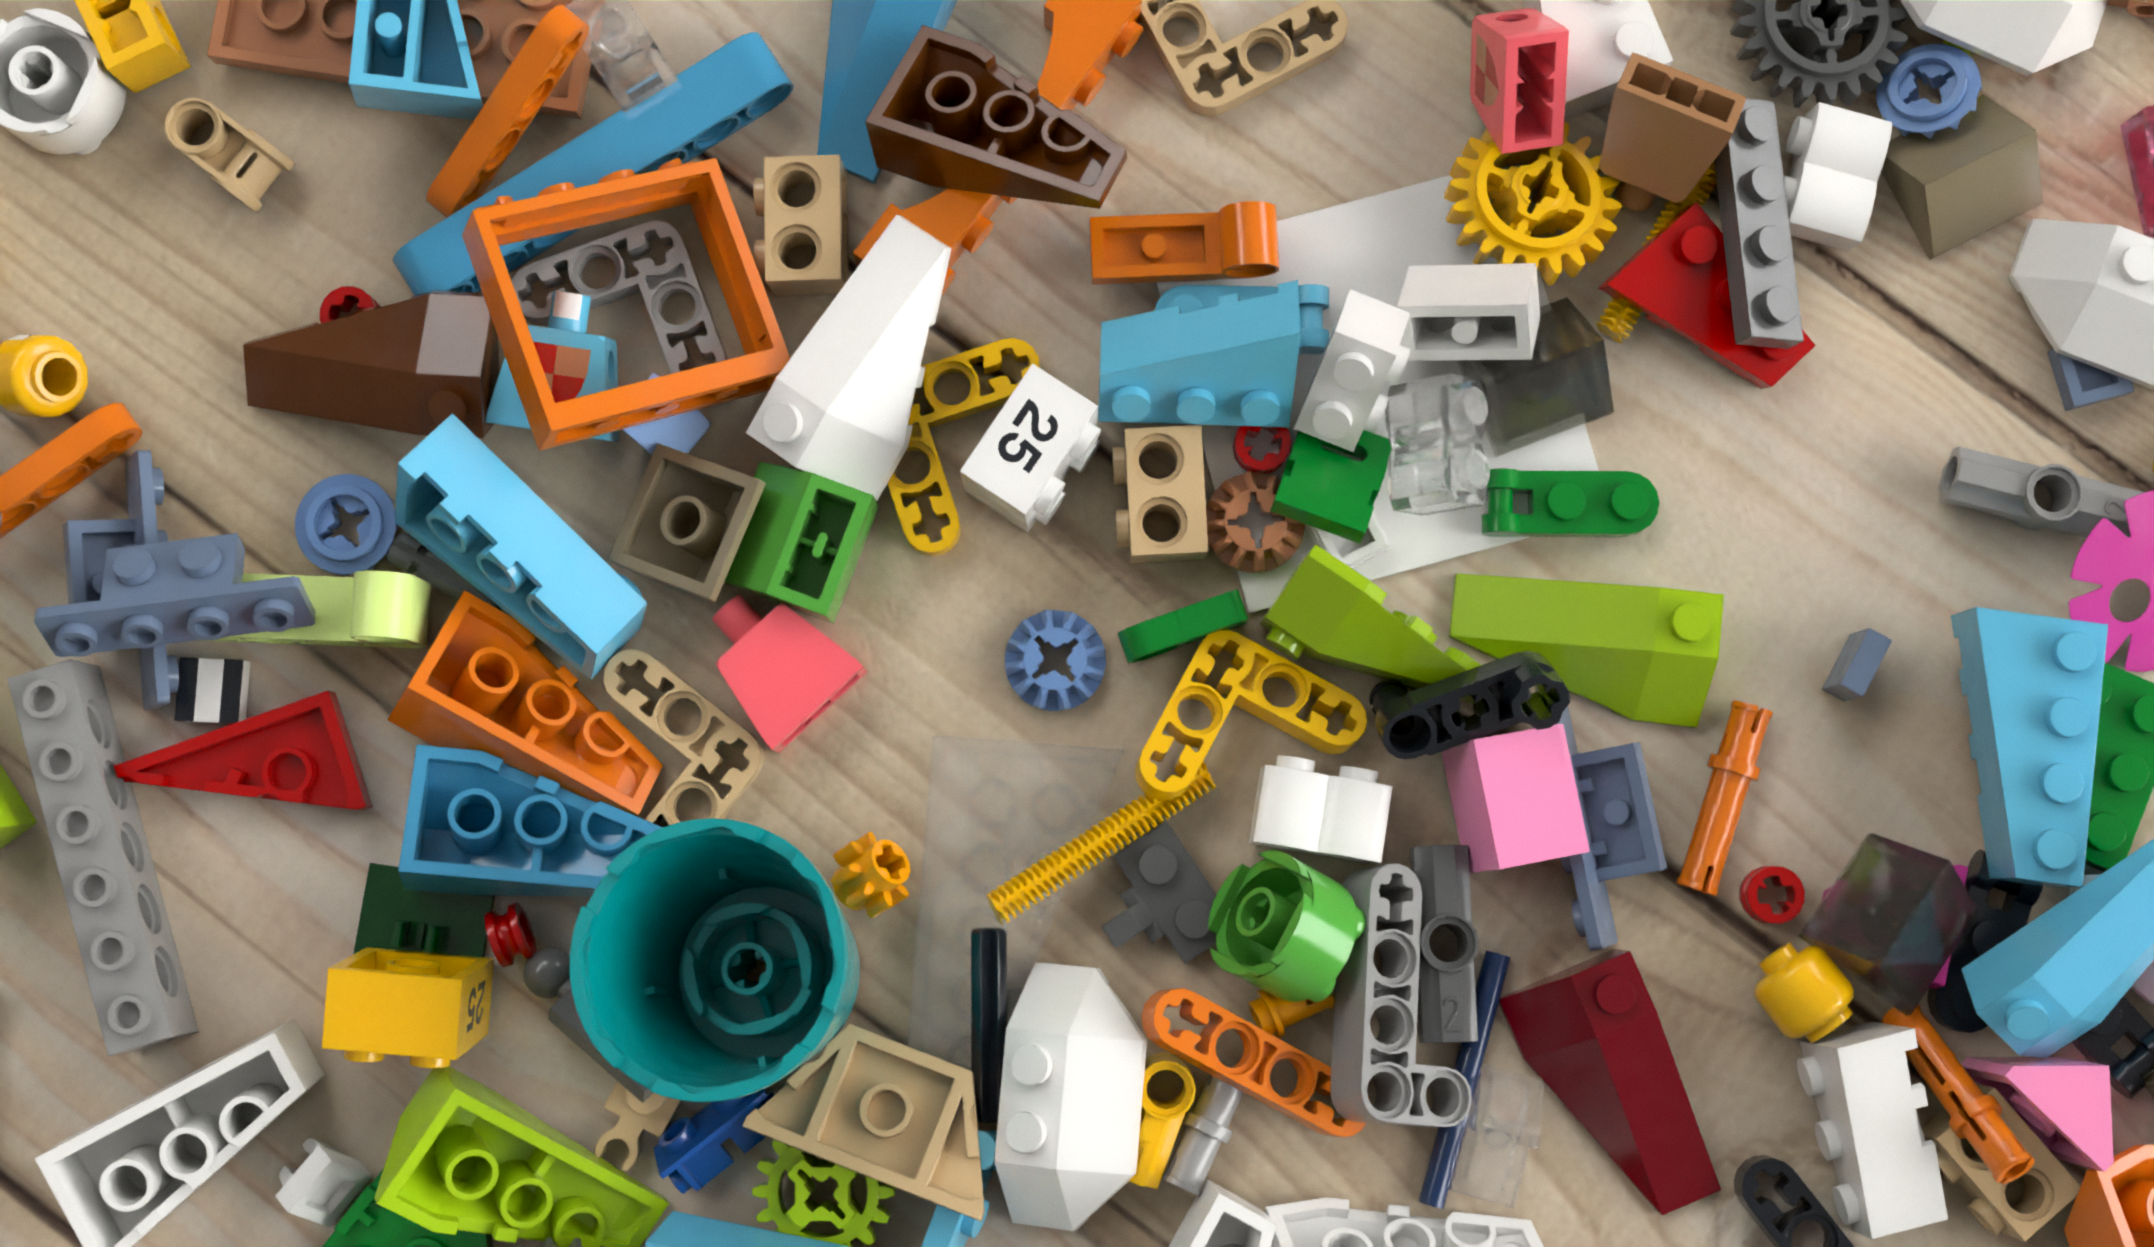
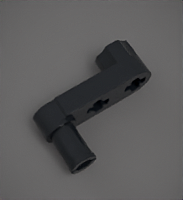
M1522 651L1410 692L1399 681H1382L1372 689L1369 703L1373 705L1371 709L1376 715V730L1385 748L1396 758L1407 760L1425 754L1431 756L1521 722L1530 724L1537 730L1550 728L1560 722L1562 712L1570 703V695L1564 682L1547 658L1537 652ZM1534 686L1536 692L1531 694L1529 688ZM1471 695L1476 702L1473 704L1474 714L1470 717L1462 718L1458 711L1460 709L1459 699L1463 696Z

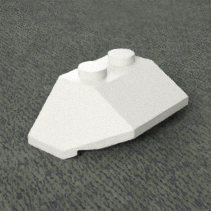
M2108 0L1900 1L1917 28L2028 76L2093 47Z
M2032 219L2029 221L2008 279L2017 293L2021 292L2031 315L2054 351L2154 390V239L2119 225Z
M1035 962L1006 1027L994 1163L1012 1223L1068 1231L1078 1230L1095 1211L1104 1205L1136 1174L1147 1039L1124 1004L1108 985L1109 981L1100 968Z

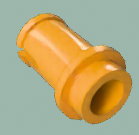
M1260 989L1257 991L1258 998L1248 1002V1007L1257 1027L1270 1034H1275L1277 1038L1285 1036V1028L1323 1010L1334 1008L1335 1001L1333 995L1330 994L1320 1002H1312L1308 999L1289 1002Z

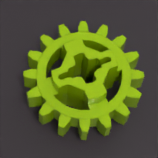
M776 1140L771 1143L779 1158L778 1160L762 1158L759 1161L757 1168L762 1173L768 1175L769 1180L752 1188L753 1196L767 1198L768 1206L756 1215L758 1223L774 1220L778 1226L775 1230L776 1232L854 1247L853 1240L855 1238L869 1246L875 1242L877 1236L869 1223L871 1220L877 1223H887L892 1213L879 1205L880 1199L893 1197L896 1193V1188L865 1176L868 1196L863 1211L860 1208L861 1204L853 1197V1180L858 1173L826 1160H817L811 1154ZM785 1171L788 1172L787 1176L795 1183V1204L788 1211L782 1197V1181ZM814 1176L820 1182L827 1180L829 1177L835 1179L839 1186L835 1189L833 1195L838 1203L835 1204L828 1198L820 1204L815 1202L811 1194L814 1192L816 1185L811 1177ZM810 1221H831L838 1229L842 1228L843 1230L823 1234L809 1231L804 1227Z

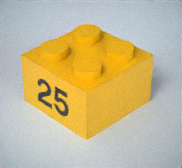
M372 947L360 950L328 968L322 1049L344 1050L343 1058L353 1062H379L385 1059V1054L410 1056V1065L415 1067L444 1068L450 1066L451 1060H457L488 1035L494 958Z

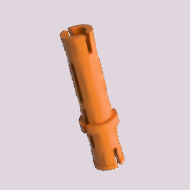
M1733 700L1731 703V712L1718 754H1710L1707 767L1713 770L1684 864L1676 881L1678 885L1690 887L1693 890L1717 896L1719 891L1717 890L1750 782L1758 781L1761 769L1755 765L1769 720L1773 716V712L1768 709L1761 708L1758 710L1759 706Z
M1908 1000L1890 1009L1883 1016L1881 1023L1915 1028L1918 1048L1905 1051L1906 1057L1950 1115L1949 1127L1958 1138H1967L1989 1168L1997 1183L2006 1184L2024 1175L2033 1166L2035 1159L2025 1150L2000 1115L2003 1108L1996 1098L1992 1095L1983 1094L1959 1062L1954 1052L1947 1046L1923 1014L1920 1005L1916 1001Z

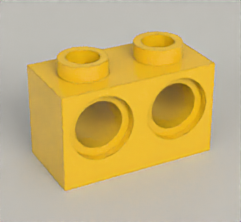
M74 0L106 69L133 93L144 90L191 67L160 0Z

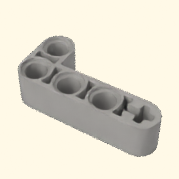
M1398 863L1356 870L1347 876L1342 885L1352 895L1355 905L1364 911L1366 922L1363 933L1354 942L1345 966L1336 977L1330 1085L1332 1103L1336 1111L1344 1119L1358 1123L1404 1127L1456 1126L1465 1119L1470 1111L1472 1102L1471 1089L1466 1078L1457 1070L1449 1067L1415 1064L1422 915L1421 884L1413 871ZM1376 925H1382V930L1377 931ZM1375 948L1379 950L1382 956L1380 973L1377 971L1373 961ZM1373 1013H1375L1379 1021L1380 1028L1376 1039L1370 1027ZM1371 1079L1376 1086L1377 1092L1373 1105H1371L1367 1094L1368 1083ZM1429 1085L1433 1091L1434 1098L1431 1109H1429L1426 1103L1425 1096Z

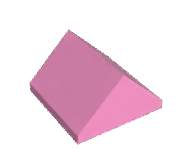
M1556 724L1547 729L1537 730L1534 728L1474 739L1441 752L1460 845H1468L1469 873L1500 870L1590 852L1563 724Z
M1967 1057L1961 1063L1976 1084L1995 1087L2058 1160L2105 1172L2114 1163L2109 1065L2062 1057Z

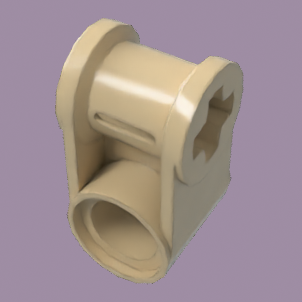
M187 98L177 102L170 108L165 118L164 130L171 144L194 164L208 173L210 179L256 213L263 207L260 198L283 170L290 172L296 165L260 135L249 128L246 130L213 104L201 98ZM207 122L214 123V132L211 138L201 145H192V134L195 129Z

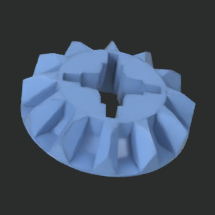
M1927 44L1910 49L1898 56L1897 58L1900 61L1888 75H1882L1883 81L1876 89L1877 105L1884 120L1892 122V125L1904 137L1909 133H1922L1931 140L1935 131L1947 127L1957 130L1961 118L1968 112H1976L1977 97L1979 91L1983 88L1979 69L1966 52L1946 44ZM1920 78L1924 85L1928 84L1933 89L1939 88L1941 94L1940 104L1936 105L1935 102L1931 104L1926 98L1920 99L1917 79Z
M340 474L320 481L306 493L297 509L295 533L300 549L314 565L330 573L349 576L356 571L374 570L375 564L388 554L396 530L400 527L395 523L394 501L377 483L363 476ZM337 503L353 516L367 515L363 518L364 521L356 527L359 534L357 538L360 543L359 546L344 535L330 536L334 534L333 530L341 525L338 516L340 511L336 506Z
M1044 610L1021 621L1007 642L1005 671L1009 683L1025 702L1036 708L1047 711H1064L1077 707L1095 693L1103 679L1106 667V653L1102 640L1093 625L1072 611ZM1040 638L1045 645L1049 643L1054 649H1059L1064 644L1068 646L1073 641L1077 643L1071 649L1072 653L1066 659L1071 669L1070 673L1075 678L1074 681L1071 682L1065 675L1061 676L1055 670L1047 675L1043 673L1036 680L1033 678V675L1039 671L1038 667L1044 661V657L1040 652L1041 647L1036 640Z

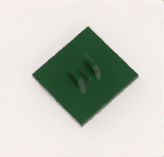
M377 863L369 864L353 954L366 947L474 957L485 956L488 937L484 916L485 913L493 911L495 896L405 890L398 872L399 867Z

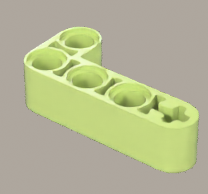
M390 571L354 572V577L243 573L242 582L291 576L300 578L316 612L315 624L307 627L291 628L282 632L267 631L227 636L217 640H200L427 648L431 583L411 574Z

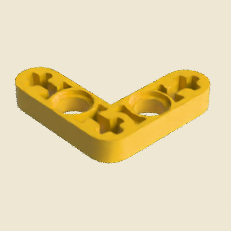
M1016 338L1002 339L923 365V367H926L923 377L924 394L933 413L922 416L920 403L912 405L908 424L913 425L906 451L915 450L926 455L930 461V471L927 477L917 484L903 483L896 477L894 471L887 483L904 535L910 546L920 554L930 557L945 554L958 542L961 532L960 519L930 428L1005 404L1019 383L1011 384L1007 376L988 380V385L993 393L981 396L979 377L972 365L983 362L986 375L1002 368L1003 356L1013 354L1016 362L1027 361L1030 366L1033 363L1040 368L1039 357L1034 348L1023 340ZM1030 366L1024 368L1021 371L1022 378L1024 377ZM946 373H960L970 383L971 389L968 397L958 405L943 404L935 396V384ZM938 486L941 489L942 495L929 496L935 516L938 519L948 517L950 525L941 529L942 540L931 543L926 534L915 535L914 528L923 524V518L917 501L908 507H904L902 499L904 497L923 496Z
M1220 630L1207 635L1200 643L1138 757L1135 766V777L1140 789L1151 798L1163 801L1173 800L1181 796L1197 774L1233 704L1309 746L1330 755L1342 754L1354 746L1365 732L1367 724L1366 711L1357 698L1343 689L1239 633L1230 630ZM1223 649L1233 654L1231 665L1234 668L1229 667L1216 689H1213L1204 683L1215 664V659L1212 656H1218ZM1272 677L1286 679L1295 690V703L1281 708L1273 706L1263 695L1262 686L1264 681ZM1191 678H1195L1197 682H1193ZM1220 694L1226 695V699H1224ZM1311 694L1318 699L1311 708L1313 711L1303 721L1297 715L1306 705ZM1191 699L1203 702L1211 712L1212 721L1210 726L1203 730L1187 728L1178 717L1177 708L1179 704ZM1334 710L1340 711L1345 715L1342 725L1347 728L1342 729L1336 736L1326 731L1328 720L1323 717H1329ZM1166 731L1170 736L1163 735L1162 732ZM1176 740L1178 743L1186 745L1174 766V771L1181 775L1182 778L1171 775L1166 782L1160 781L1155 777L1157 766L1149 760L1161 762L1172 742ZM1191 747H1196L1198 752H1194Z

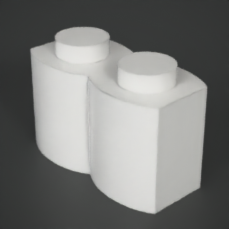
M1821 102L1806 113L1805 117L1798 116L1795 119L1786 143V152L1794 154L1791 174L1789 177L1783 175L1791 236L1844 251H1849L1862 242L1875 201L1877 181L1888 151L1892 122Z
M1283 755L1277 756L1276 766L1264 765L1260 768L1249 838L1250 844L1361 863H1381L1393 786L1377 783L1379 772L1358 767L1340 766L1339 777L1315 773V761Z

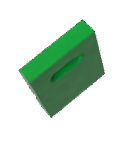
M1363 430L1354 452L1298 431L1270 511L1360 544L1366 533L1374 509L1373 504L1380 491L1396 441ZM1320 445L1328 446L1330 448L1350 454L1352 456L1359 458L1361 461H1355L1353 459L1325 450Z

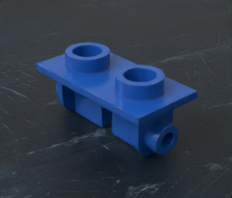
M762 1089L741 1098L710 1102L692 1118L684 1117L675 1121L663 1132L658 1144L653 1147L661 1178L664 1179L669 1176L674 1186L682 1194H685L691 1188L696 1191L702 1189L708 1182L734 1163L733 1156L722 1145L725 1140L730 1137L745 1154L766 1138L744 1128L742 1125L747 1115L755 1108L757 1110L760 1109L775 1094L771 1092L767 1095L766 1089Z

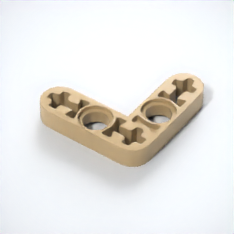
M1142 0L1140 22L1182 99L1191 111L1200 116L1207 117L1223 114L1328 60L1339 52L1348 30L1346 12L1334 0H1306L1224 43L1218 37L1199 0H1167L1168 3L1155 15L1151 11L1158 10L1159 0ZM1181 17L1191 20L1196 25L1199 33L1196 41L1185 47H1178L1169 43L1164 37L1163 28L1171 19ZM1311 17H1315L1320 24L1329 21L1333 24L1327 41H1323L1318 34L1311 35L1299 43L1297 52L1301 56H1294L1291 41L1307 32ZM1289 29L1290 38L1286 35V33L1283 30ZM1265 42L1276 46L1282 56L1280 66L1269 72H1261L1254 69L1247 58V52L1253 45ZM1235 57L1238 73L1247 84L1241 86L1238 74H1235L1221 83L1220 97L1213 98L1209 91L1197 93L1196 89L1199 87L1200 74L1207 73L1212 80L1218 79L1230 73L1231 62L1228 58Z
M627 649L618 652L608 661L604 669L603 682L606 692L614 701L691 761L645 820L656 825L663 817L669 825L682 822L676 811L677 801L685 791L690 789H700L709 796L712 805L708 818L724 819L763 767L764 752L761 743L752 733L655 657L637 649ZM644 662L648 668L645 670L643 677L660 691H663L667 680L674 684V688L658 700L652 716L644 711L647 706L654 702L652 699L636 689L630 690L626 695L622 692L626 680L620 675V672L626 665L637 669ZM683 699L692 700L700 708L702 714L701 723L692 734L678 736L668 727L667 713L675 702ZM743 740L748 745L743 755L749 761V764L743 771L732 767L723 776L720 782L731 786V790L723 798L720 791L713 784L697 778V774L704 766L709 774L714 775L725 760L723 755L718 752L721 745L727 743L736 746Z

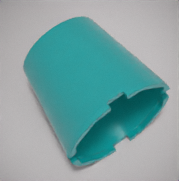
M708 818L678 822L660 828L631 844L614 858L605 868L608 872L594 890L587 906H582L571 940L570 982L574 1003L581 1023L590 1040L604 1059L635 1082L661 1096L682 1101L718 1102L741 1098L765 1089L790 1074L826 1047L842 1029L854 1006L860 979L859 954L853 933L831 888L815 865L799 849L770 831L752 824L730 819ZM756 959L766 963V972L759 975V983L747 979V971L756 967Z

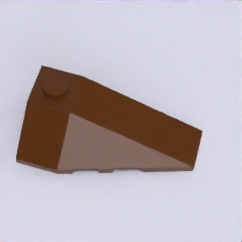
M925 25L921 26L865 121L878 168L933 187L1100 209L1127 160V151L1072 110H1060L1039 94L1038 86L1023 75L1016 78L997 64L995 55L981 44Z
M432 290L414 295L405 301L379 308L374 306L357 311L354 315L321 324L316 322L247 341L243 345L248 406L426 436L452 413L474 435L481 439L485 437L494 425L493 423H486V414L499 376L498 335L483 293Z

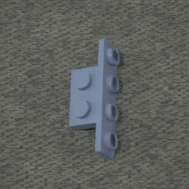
M136 450L125 461L129 519L67 520L63 524L68 604L100 600L107 549L168 542L166 531L157 530L155 505H162L164 479L161 468L152 467L150 450ZM166 644L157 645L152 648H139L144 710H157L169 704L170 693H176L178 690L179 670L177 659L174 655H167Z
M238 533L107 549L100 600L37 608L34 623L55 656L82 657L98 652L130 648H152L157 645L195 640H217L227 636L267 631L282 632L291 628L314 625L316 612L298 577L291 576L242 582L245 548Z
M1567 706L1562 712L1560 722L1557 724L1564 725L1590 852L1561 857L1560 859L1566 873H1573L1578 896V899H1574L1572 903L1575 928L1580 937H1586L1589 950L1593 951L1607 948L1618 942L1605 880L1667 869L1640 742L1578 754L1569 708Z

